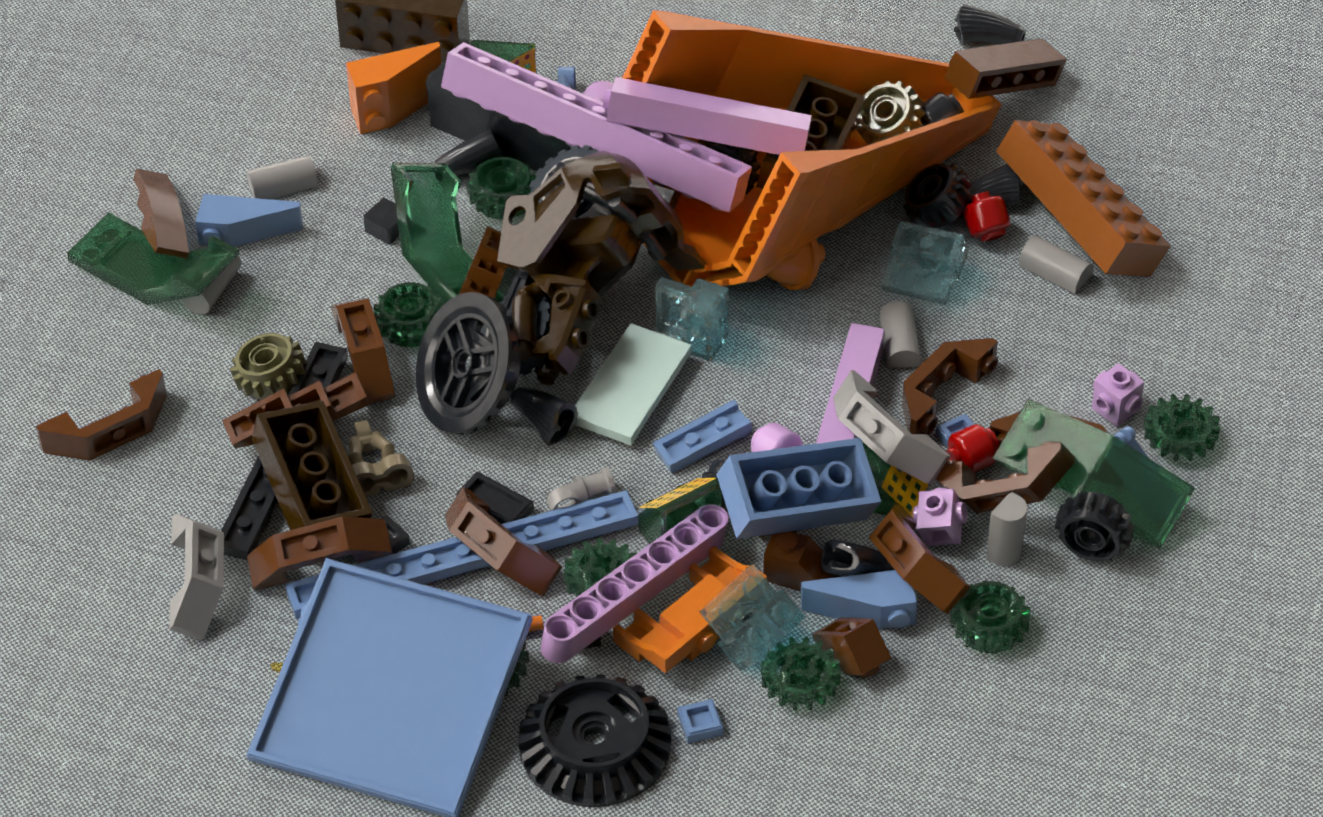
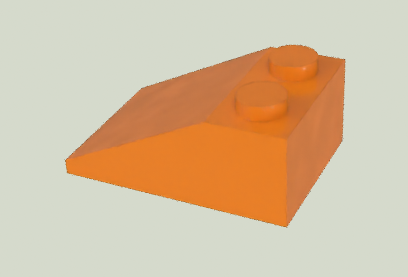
M439 42L346 63L350 106L360 134L391 128L428 103L426 79L430 72L435 71L442 64Z

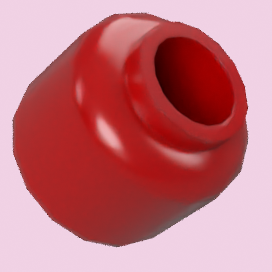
M989 191L970 197L972 203L965 207L963 214L971 236L980 238L982 242H987L1006 235V229L1011 225V219L1004 199L1001 196H990Z
M973 424L951 434L948 439V449L945 451L951 456L948 461H962L974 473H977L995 463L1000 447L998 439L991 429L984 428L979 424Z

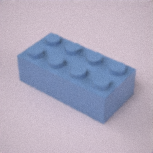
M861 438L729 455L716 474L736 539L865 521L881 503Z

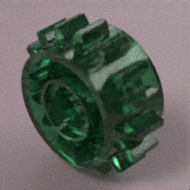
M496 157L479 164L476 171L469 174L470 181H467L469 203L475 204L477 212H481L493 219L503 220L505 204L508 198L514 195H528L531 192L529 189L530 183L535 181L536 173L530 172L528 164L525 165L514 158ZM526 210L518 211L513 218L523 214Z
M416 282L401 283L388 288L384 295H379V304L373 306L374 316L381 337H386L390 344L401 347L420 346L430 321L446 303L441 301V293H435L431 286Z
M985 580L974 585L969 584L971 587L951 609L950 626L956 628L955 637L962 638L966 647H971L980 653L998 654V652L1006 649L1012 650L1016 642L1022 643L1024 633H1028L1030 625V607L1025 606V596H1019L1013 586L1010 587L999 581Z

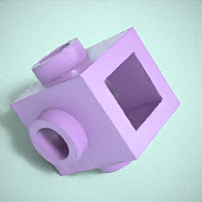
M1119 363L1107 372H1101L1093 383L1092 409L1118 427L1140 410L1143 403L1144 381L1137 374L1127 370Z
M935 488L932 491L919 492L918 506L914 507L913 518L917 523L916 529L926 546L961 544L962 523L967 522V507L965 502L960 501L954 489Z

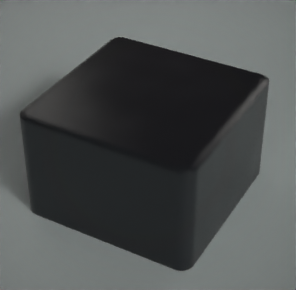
M382 198L363 215L365 232L387 244H391L410 227L408 210L386 198Z

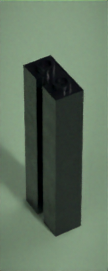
M443 61L435 71L430 72L428 75L426 88L431 127L464 141L490 129L503 152L504 158L535 171H538L539 168L543 169L546 165L545 162L551 157L554 159L561 150H571V146L559 138L541 134L536 128L524 123L513 122L504 114L486 110L480 104L467 98L456 97L451 91L442 88L441 84L446 61Z

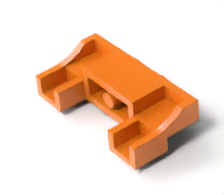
M713 546L709 549V561L702 567L696 563L689 566V580L695 586L659 615V623L638 608L633 612L634 622L624 629L617 624L613 628V642L640 662L646 658L666 674L685 657L692 661L702 652H708L714 646L717 639L727 631H733L741 622L742 610L767 590V576L754 566L743 565L733 560Z

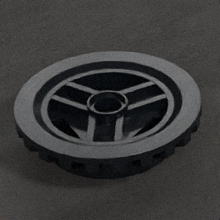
M467 292L453 297L437 311L423 335L416 362L417 395L427 419L442 431L463 435L464 432H476L478 426L485 427L489 424L491 415L496 416L507 403L516 387L521 366V351L517 333L513 330L514 322L512 317L506 315L507 309L505 306L497 303V299L491 296ZM484 325L490 331L492 340L481 333ZM470 356V365L468 370L466 371V361Z
M596 674V678L585 679L584 675L576 676L575 681L569 684L564 680L555 684L553 691L544 690L539 694L536 704L531 703L526 709L525 719L521 720L518 743L519 755L525 772L543 792L557 800L572 805L604 807L616 805L637 797L658 780L669 761L672 738L668 716L665 710H661L659 701L653 695H646L645 689L638 684L633 687L627 685V681L624 678L617 677L614 681L606 679V675ZM611 704L617 705L625 709L626 711L631 713L636 718V720L631 723ZM562 712H567L558 736L547 734L552 722ZM590 733H600L605 739L599 744H590L585 740V737Z

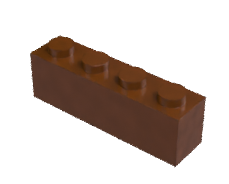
M1043 39L957 50L949 61V67L944 78L968 99L1056 86L1067 58Z

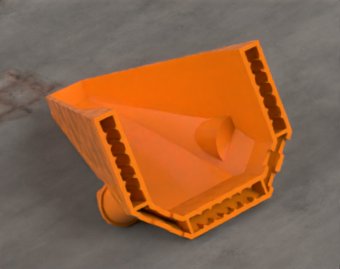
M662 10L652 11L622 77L623 79L782 110L788 109L804 74L860 95L867 93L875 85L885 84L886 81H889L891 84L901 81L905 87L910 85L923 103L939 92L947 96L952 94L964 110L961 114L871 145L864 141L855 128L845 150L781 152L764 188L756 187V182L754 188L747 195H744L743 201L730 213L715 210L708 203L699 199L685 197L680 191L669 186L658 185L648 178L652 184L680 194L674 211L684 228V244L694 247L707 263V265H704V269L677 271L666 260L658 261L683 292H694L755 282L766 275L772 280L779 282L784 288L790 290L808 289L817 276L820 263L825 259V249L823 245L817 242L816 238L841 228L909 184L925 168L943 162L989 132L1002 104L993 95L968 99L944 78L949 63ZM682 136L696 143L700 140L696 138ZM757 151V162L761 163L762 166L767 152Z

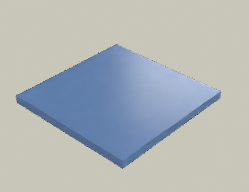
M326 558L247 752L248 760L439 816L459 817L531 626L532 615Z

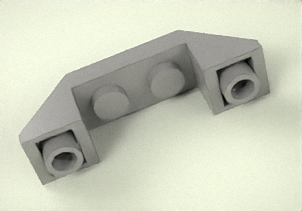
M851 370L833 397L838 419L858 438H861L886 463L927 484H932L951 456L927 434H911L873 400L878 391L855 370Z
M175 513L172 516L171 545L185 549L184 586L170 600L169 630L202 640L206 635L224 587V532Z

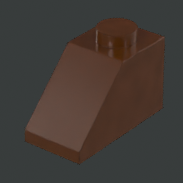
M790 531L772 534L764 552L763 574L767 576V582L801 591V582L842 577L823 571L821 568L823 549L810 537Z
M840 617L811 634L814 641L845 674L861 675L862 678H866L879 672L882 669L880 665L891 659L874 619Z

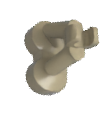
M368 420L354 423L357 435L350 438L348 442V458L365 497L378 494L380 487H383L384 491H392L409 486L414 480V472L407 456L395 453V446L379 431L371 432ZM374 450L382 452V460L377 463L365 462L362 457V453Z

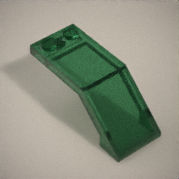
M393 162L390 169L402 256L441 302L445 304L453 297L459 295L473 261L463 249L456 200V195L462 182L446 163ZM498 289L495 299L500 303L504 300L503 297L505 296Z
M108 212L67 252L68 261L142 303L151 305L199 296L240 253L239 249L213 235L208 239V248L189 251L187 259L155 253L142 230Z
M1028 399L993 459L998 464L1011 470L1028 474V448L1040 446L1047 441L1061 442L1075 456V463L1053 489L1073 498L1078 493L1098 492L1116 499L1125 507L1128 514L1131 515L1129 523L1135 525L1133 538L1160 549L1195 488L1115 436Z

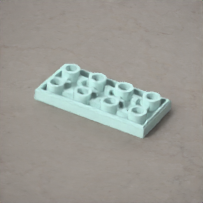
M630 323L575 406L578 411L576 426L632 445L692 353V345Z

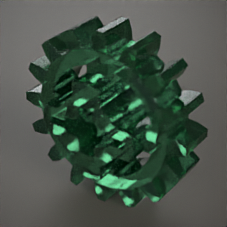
M1171 394L1169 402L1159 398L1157 406H1149L1148 414L1145 415L1144 438L1151 440V449L1161 448L1160 456L1162 457L1171 453L1173 454L1174 461H1178L1180 455H1185L1188 461H1193V454L1196 453L1203 458L1206 456L1207 449L1214 450L1215 443L1219 439L1220 427L1218 425L1220 418L1213 415L1214 408L1212 406L1203 408V400L1200 398L1195 402H1191L1190 396L1187 394L1183 400H1178L1175 394Z
M597 538L596 545L593 546L589 542L584 541L582 551L573 548L572 558L565 559L564 583L567 584L568 594L576 593V597H578L636 555L637 552L629 554L628 544H624L620 548L616 547V539H612L609 544H603V540Z
M789 637V645L784 646L782 643L777 642L775 643V652L766 651L765 661L761 662L762 688H768L767 697L769 699L779 697V706L782 707L787 702L792 703L794 711L798 710L800 704H805L808 710H812L813 702L815 701L824 706L826 704V696L834 697L836 695V686L840 685V660L834 659V650L832 648L823 651V642L820 640L811 645L809 644L808 637H804L802 643H796L793 637ZM780 668V674L777 675V670ZM824 672V673H825V676H824V678L820 681V679H821V673Z

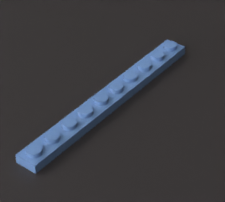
M627 490L502 525L522 542L539 546L545 551L638 525V514ZM454 537L353 566L419 584H426L491 565L460 539ZM319 575L285 584L286 594L295 619L301 617L302 607L309 602Z

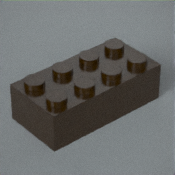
M335 0L339 41L342 48L386 54L439 42L441 61L443 62L447 60L448 52L463 42L469 44L470 41L467 0Z
M804 74L787 111L812 115L805 151L845 150L857 126L865 96ZM766 153L756 187L764 188L780 155Z
M324 401L257 414L252 441L290 530L338 517H372V510Z

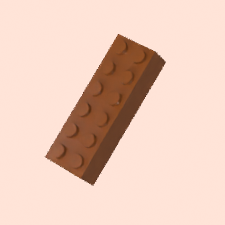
M1015 120L996 152L1105 274L1151 277L1170 248V244L1162 237V231L1148 222L1143 216L1141 208L1131 203L1125 197L1124 190L1105 175L1106 171L1102 166L1091 160L1087 155V150L1068 135L1069 130L1065 126L1056 122L1048 124L1040 123L1036 120Z

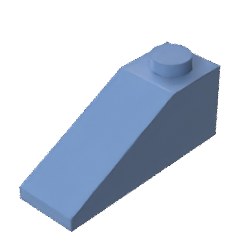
M203 194L195 225L199 245L231 248L302 230L303 220L300 202Z
M896 570L801 582V608L804 611L836 619L840 617L874 619L878 629L903 628L916 625L917 600L914 588L904 581Z

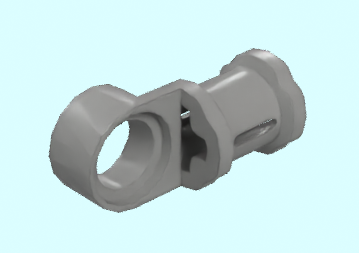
M609 467L601 468L599 473L586 477H573L572 483L557 487L550 492L547 497L550 510L617 493L613 475ZM572 499L568 504L557 507L562 501Z

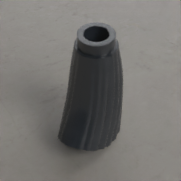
M966 4L961 6L955 18V22L958 24L955 26L954 32L961 45L976 43L1000 45L1024 41L1026 29L1021 28L1020 25L1013 21Z
M489 129L452 148L429 166L437 182L446 181L502 158L503 152L493 132Z
M1006 163L974 181L972 187L969 188L970 197L989 191L990 196H1001L1006 205H1019L1021 178Z
M526 387L516 388L511 395L512 405L534 424L546 445H553L562 441L576 426L578 420L577 407L564 399L541 390Z
M830 539L825 543L821 554V568L826 573L834 575L852 576L895 570L879 550L845 541Z

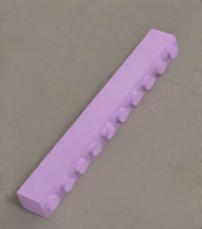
M463 42L448 52L441 87L451 91L454 96L472 100L486 110L504 114L513 122L527 124L536 128L541 134L552 135L565 141L571 147L579 145L583 148L584 145H588L593 150L597 149L599 152L606 151L625 156L634 162L643 174L652 179L654 183L676 189L685 197L699 199L710 204L715 210L730 213L743 201L752 166L680 135L606 121L608 108L602 107L603 102Z

